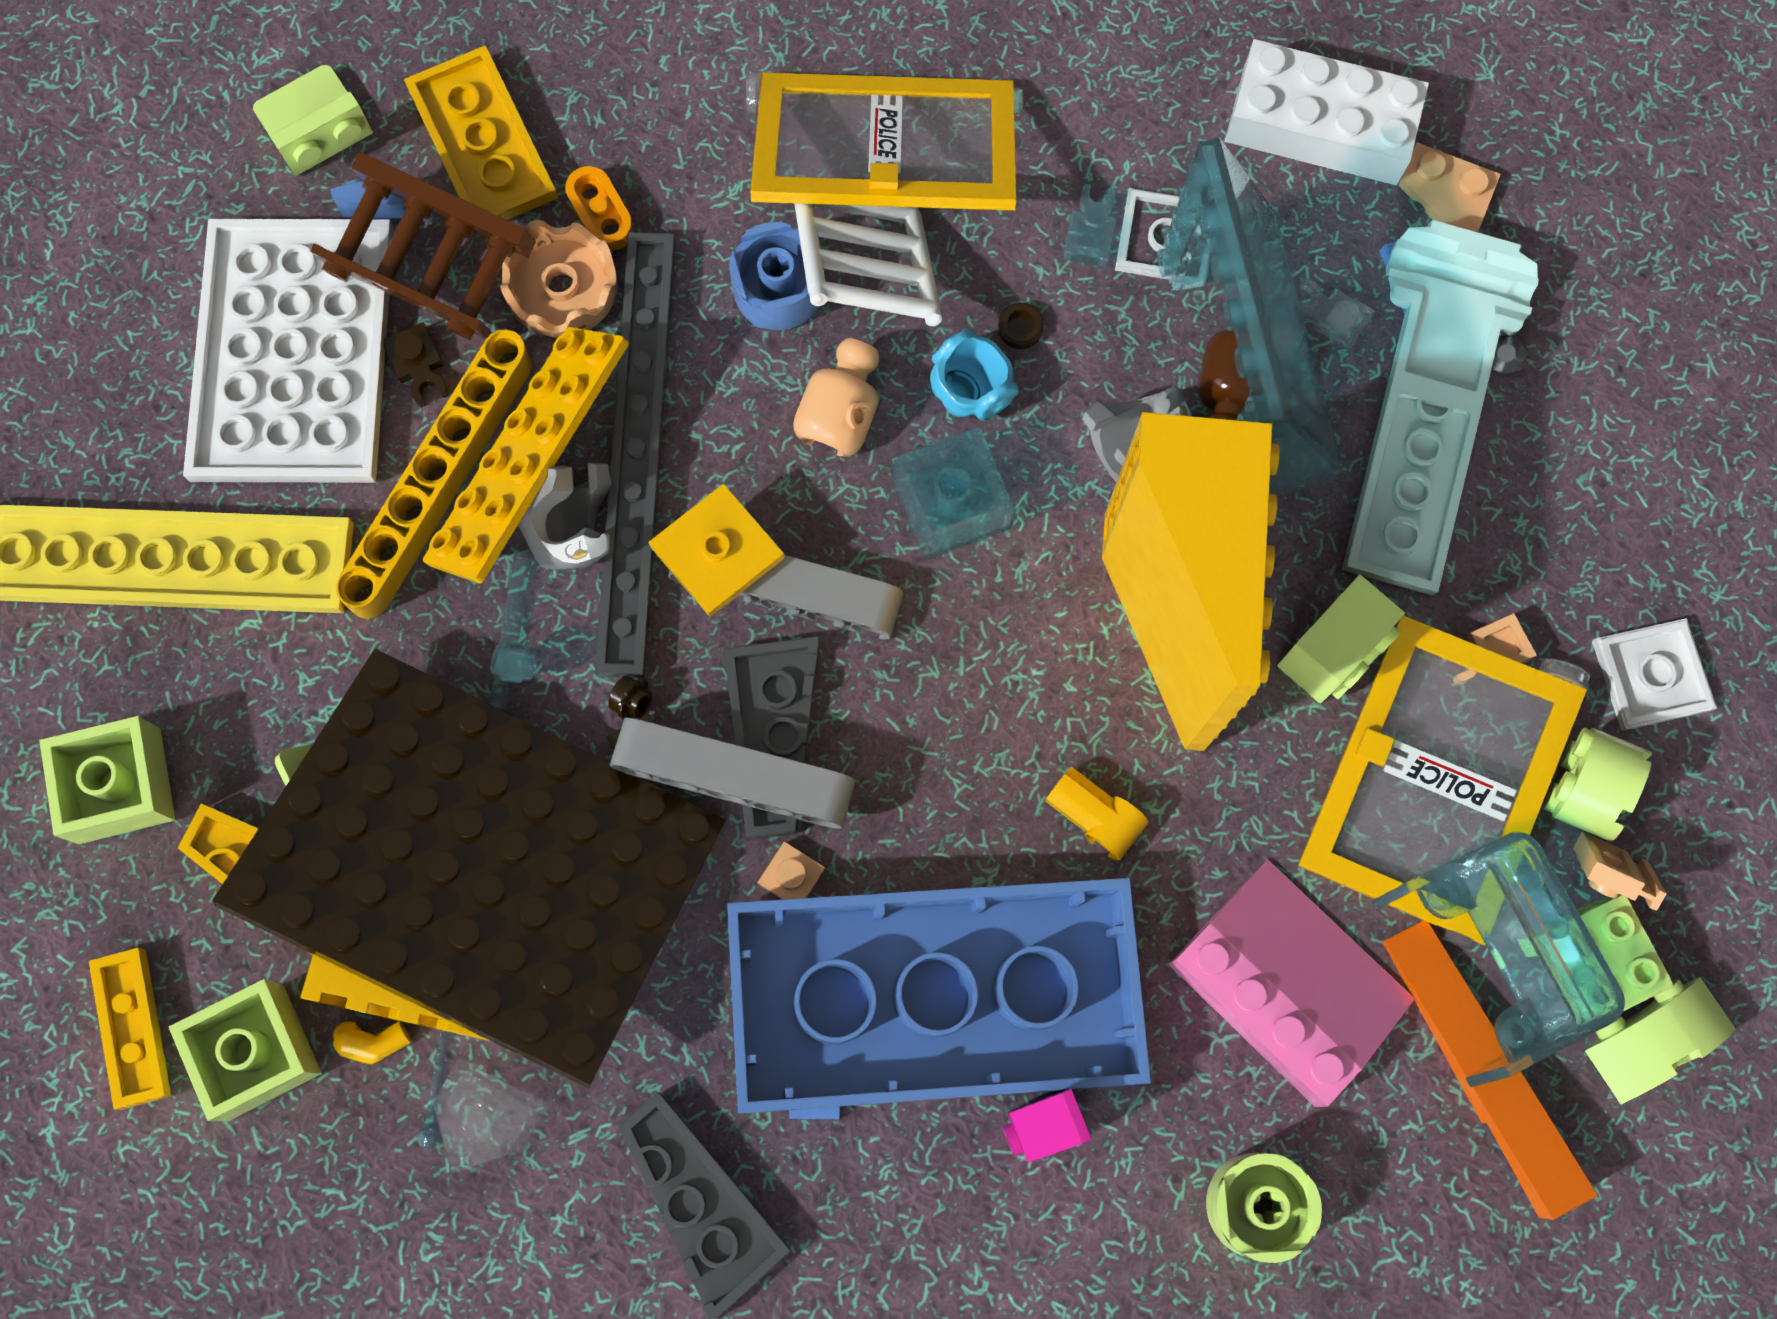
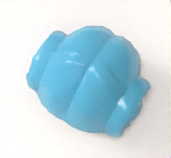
M964 328L961 332L946 339L939 350L932 355V361L935 364L930 375L932 392L942 401L946 410L957 417L976 415L979 420L988 421L1010 405L1019 393V387L1014 381V369L1007 356L996 343L978 335L971 328Z

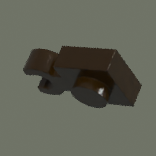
M424 322L384 338L383 346L400 383L402 384L413 379L410 392L418 406L421 408L426 406L422 392L427 386H436L443 398L448 396V388L441 376L432 372V370L444 365Z

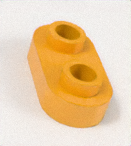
M584 166L573 171L567 178L565 190L569 203L581 224L601 241L605 240L610 251L622 249L628 244L629 232L634 231L633 224L627 208L609 177L603 170L593 166ZM589 189L598 191V194L592 199L584 198L583 193ZM608 225L619 227L618 231L614 234L607 235L603 233L604 228Z

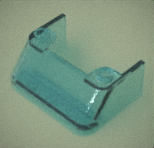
M1513 832L1408 881L1371 901L1375 910L1416 891L1425 908L1435 917L1453 919L1468 912L1515 997L1517 1003L1503 1010L1495 1022V1036L1506 1057L1466 1077L1470 1087L1510 1077L1617 1021L1624 1011L1625 999L1621 987L1542 847L1532 836L1526 833Z

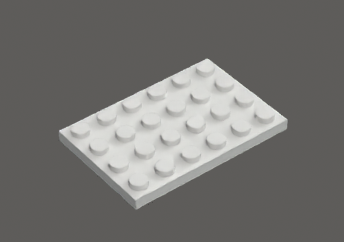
M208 219L183 476L189 482L376 483L385 365V348L383 343L384 338L387 337L390 294L350 276L348 282H344L321 270L324 263L310 252L315 243L335 253L351 219ZM390 219L372 220L353 262L376 272L394 236V226Z

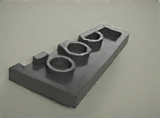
M819 636L724 649L735 745L805 763L820 642ZM742 805L747 841L796 834L798 819Z
M657 1092L618 1127L646 1186L660 1211L659 1214L668 1233L670 1232L687 1274L691 1282L694 1283L702 1300L703 1308L708 1318L717 1319L783 1259L791 1249L660 1092Z

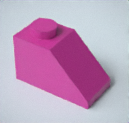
M1072 1089L1057 1092L1006 1113L1010 1124L1002 1127L1013 1156L1022 1153L1025 1162L1028 1163L1092 1140Z

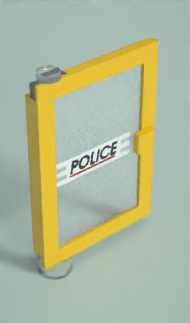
M747 70L746 114L748 117H757L750 190L751 202L1015 210L1014 116L1022 115L1023 88H1013V80L765 73L757 70Z
M1403 615L1396 625V628L1401 633L1386 649L1298 866L1446 930L1443 936L1444 941L1464 950L1472 951L1474 943L1481 946H1486L1586 694L1590 674L1576 665L1557 659H1543L1539 670Z

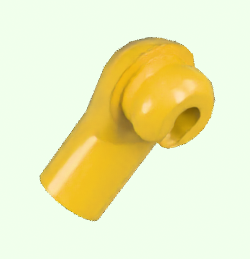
M353 1021L342 1022L333 1031V1047L341 1057L366 1064H375L412 1043L401 1021L376 1035L362 1031Z

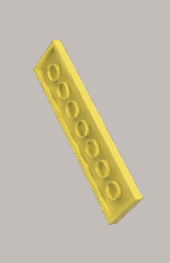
M0 505V601L344 613L345 605L340 601L336 593V583L350 560L354 523L349 517Z

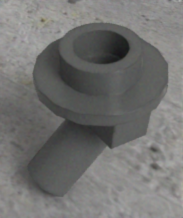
M1517 333L1514 336L1508 337L1499 335L1491 370L1499 374H1510L1516 372L1525 364L1530 352L1527 350L1525 341Z

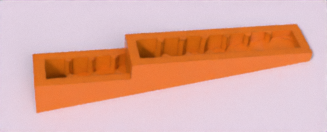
M1423 920L1382 941L1409 992L1415 998V1003L1480 1121L1487 1123L1538 1217L1554 1220L1597 1197L1596 1191L1429 922Z

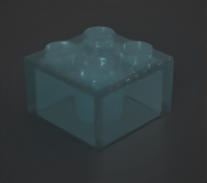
M980 427L891 458V479L924 561L1012 529L1015 509Z

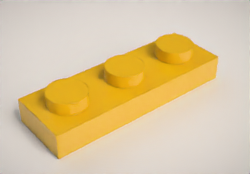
M134 948L90 960L89 967L113 1109L124 1110L171 1097L146 949Z

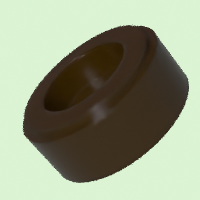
M1028 303L1011 304L1002 311L999 317V336L1006 345L1012 348H1030L1040 340L1043 333L1044 320L1042 314L1036 307Z

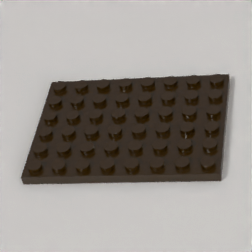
M374 649L212 901L215 907L589 1089L726 820L639 777L615 770L610 767V763L384 652Z

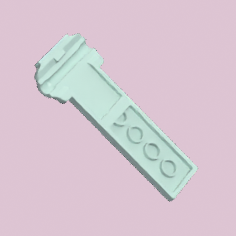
M1432 220L1426 227H1409L1400 239H1397L1388 259L1386 275L1389 276L1391 302L1396 306L1406 309L1342 566L1343 571L1361 574L1368 578L1431 596L1438 593L1499 335L1505 337L1514 336L1522 328L1525 319L1531 315L1532 307H1530V301L1539 282L1537 263L1519 252L1520 244Z

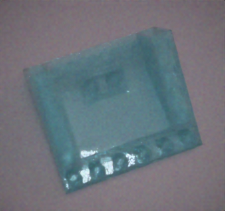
M1220 137L1200 141L1193 162L1188 163V176L1185 185L1180 186L1177 208L1172 209V222L1169 229L1165 230L1164 245L1157 253L1160 274L1162 277L1169 276L1171 292L1212 284H1222L1226 298L1223 302L1224 322L1228 331L1235 332L1238 348L1235 350L1236 369L1240 378L1247 379L1250 391L1243 409L1237 416V421L1271 423V443H1278L1280 447L1277 473L1275 476L1270 475L1269 494L1333 482L1343 470V464L1276 213Z

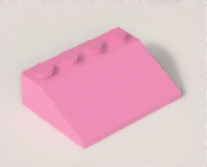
M1268 859L1168 963L1181 978L1314 1107H1328L1363 1069L1415 1000L1403 986Z

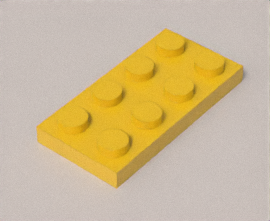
M486 45L404 79L459 198L506 220L558 199L556 189Z

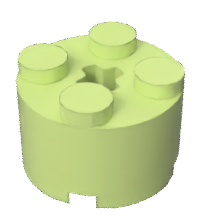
M1583 728L1577 740H1571L1565 749L1560 766L1568 769V771L1565 772L1559 784L1554 782L1543 804V809L1551 812L1553 818L1612 842L1624 828L1623 825L1615 822L1619 814L1623 815L1626 811L1632 813L1642 794L1652 763L1647 761V759L1652 755V752L1598 729L1591 728L1589 730Z
M1245 1153L1233 1157L1216 1170L1208 1187L1206 1210L1214 1233L1230 1250L1250 1259L1266 1263H1278L1295 1258L1308 1245L1312 1237H1315L1320 1227L1322 1204L1316 1184L1301 1167L1284 1156L1270 1153ZM1261 1196L1263 1199L1271 1200L1272 1210L1264 1211L1263 1217L1261 1214L1254 1213V1203L1259 1202Z

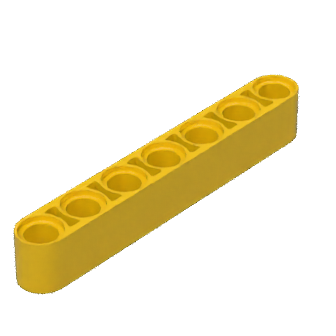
M507 329L498 330L490 334L484 341L340 574L336 583V593L340 601L356 616L364 619L375 618L387 609L532 369V359L521 336L516 332ZM517 353V357L513 361L499 363L503 355ZM488 390L494 391L493 396L485 402L475 401L480 393ZM466 428L471 429L465 439L461 441L452 440L453 435L457 431ZM438 467L447 468L445 474L440 479L428 480L429 474ZM414 506L423 507L421 514L417 518L404 520L405 513ZM393 545L398 546V550L393 558L380 561V554L385 548ZM366 585H373V591L366 600L355 602L356 593L360 588Z

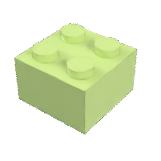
M1359 574L1293 646L1277 667L1320 704L1330 694L1338 700L1369 669V665L1379 654H1382L1399 636L1401 632L1394 625L1403 617L1405 612Z
M139 716L39 740L54 836L76 844H83L176 820L161 729Z
M263 979L169 1026L207 1121H230L322 1074L283 983Z

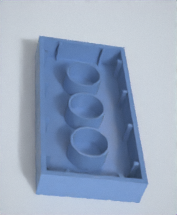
M1130 878L727 903L738 1114L1151 1083Z

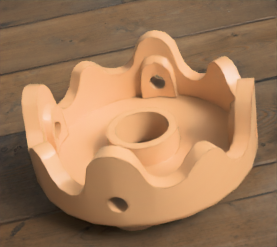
M543 220L529 222L525 228L536 241L529 258L513 252L511 257L506 256L502 264V284L500 288L511 312L527 329L553 338H558L568 327L590 330L597 326L607 316L613 306L618 290L617 273L605 240L601 241L579 223L574 222L568 227L556 228L548 225ZM566 275L573 279L572 285L563 292H554L549 289L551 280L556 276Z

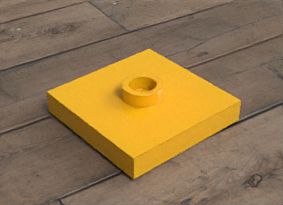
M724 484L648 542L650 548L709 617H712L785 559L781 549Z

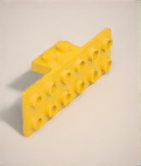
M568 327L553 344V351L541 370L531 379L528 391L516 410L507 417L504 429L491 450L482 457L479 469L470 484L457 497L454 509L445 524L432 537L429 549L423 557L424 563L435 569L479 584L485 580L547 479L548 468L555 466L628 347L629 342L623 336Z

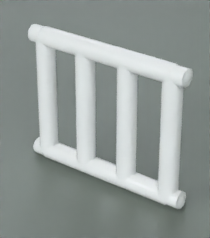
M794 203L810 302L813 305L822 306L829 301L924 318L929 326H937L942 322L941 306L919 207ZM813 206L904 223L907 235L815 217ZM818 237L911 254L913 266L820 249ZM824 269L915 285L918 287L920 298L825 281Z

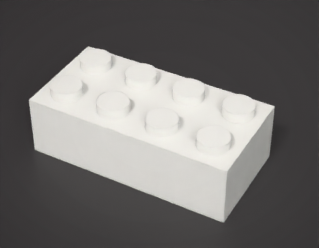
M1253 39L1244 65L1224 142L1398 185L1411 161L1429 83Z

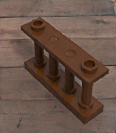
M359 151L351 169L364 181L362 187L365 189V192L335 253L315 243L313 244L310 252L324 263L321 270L344 282H348L350 276L440 317L448 321L445 326L446 329L465 339L471 340L473 334L487 339L492 334V331L480 320H477L476 317L506 256L511 257L513 252L529 258L536 243L534 238L524 227ZM391 194L405 201L403 206L406 208V211L375 272L353 262V259L382 199L388 200ZM432 213L445 219L444 225L448 229L418 290L415 291L394 281V278L423 219H429ZM472 233L488 239L486 245L489 249L459 310H456L435 300V297L464 238H470Z

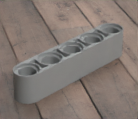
M784 555L785 559L739 594V596L744 597L743 601L769 609L776 605L789 609L788 614L817 621L818 617L834 621L835 627L862 634L863 629L880 634L879 639L883 640L890 639L904 595L901 589L892 584ZM669 571V579L681 584L673 573Z
M624 718L610 762L611 768L629 775L835 829L843 828L856 782L854 778L836 771L634 718Z

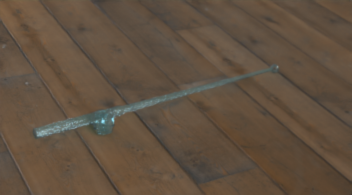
M520 558L513 559L499 645L494 649L490 665V673L494 674L489 704L506 713L512 683L519 684L522 680L530 681L536 666V653L528 652V647L518 645L532 564L531 561ZM440 1030L426 1122L419 1129L416 1137L417 1143L426 1148L434 1146L439 1135L438 1130L433 1127V1120L449 1032Z

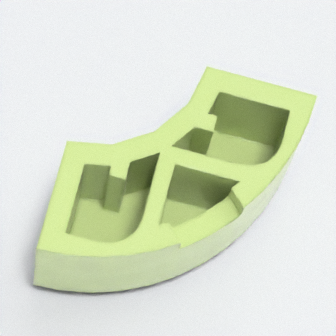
M1700 977L1684 985L1679 979L1672 980L1673 985L1671 988L1655 995L1654 998L1656 1000L1627 1020H1624L1621 1015L1614 1017L1594 1030L1598 1037L1585 1052L1620 1104L1676 1076L1677 1072L1675 1069L1678 1066L1698 1057H1705L1735 1032L1736 1028Z

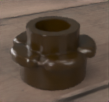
M628 675L620 678L613 687L609 697L610 710L618 713L622 720L624 718H640L643 716L652 701V693L646 690L648 688V681L643 677H639L636 680Z

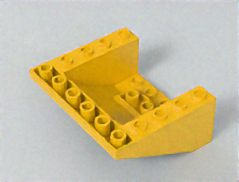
M1142 412L1105 512L1102 560L1186 750L1205 751L1214 739H1218L1219 733L1227 728L1231 719L1236 718L1237 712L1242 707L1245 708L1250 697L1256 695L1260 683H1266L1269 676L1270 652L1262 650L1263 630H1269L1272 620V598L1264 597L1265 578H1271L1273 573L1275 547L1267 545V526L1274 525L1277 514V495L1269 494L1270 475L1275 476L1277 473L1280 447L1278 443H1271V423Z

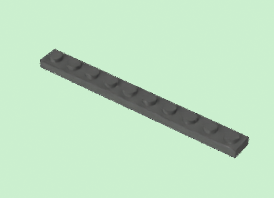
M629 232L621 336L629 342V345L618 363L610 466L612 485L608 492L605 533L610 534L611 546L609 553L603 557L595 674L597 677L622 678L628 675L632 678H645L654 551L650 548L648 542L655 537L676 247L674 234Z

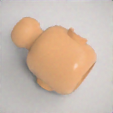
M846 338L839 344L836 351L838 363L835 369L822 368L811 376L793 422L794 432L800 440L810 446L814 441L824 443L837 449V456L843 457L852 456L860 450L880 399L875 388L866 382L868 374L873 372L879 363L878 350L865 342L853 338Z

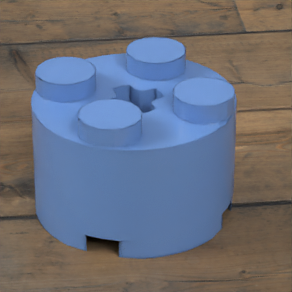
M783 222L763 223L748 230L741 237V242L735 251H732L729 260L733 293L739 310L758 328L787 330L803 324L816 314L819 306H815L810 302L799 231L792 229V225Z

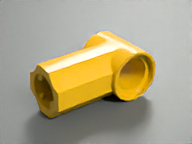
M1072 766L1045 800L1050 806L1085 832L1086 839L1091 844L1097 841L1110 851L1108 857L1115 861H1120L1149 824L1146 816L1135 806L1121 797L1113 796L1112 798Z

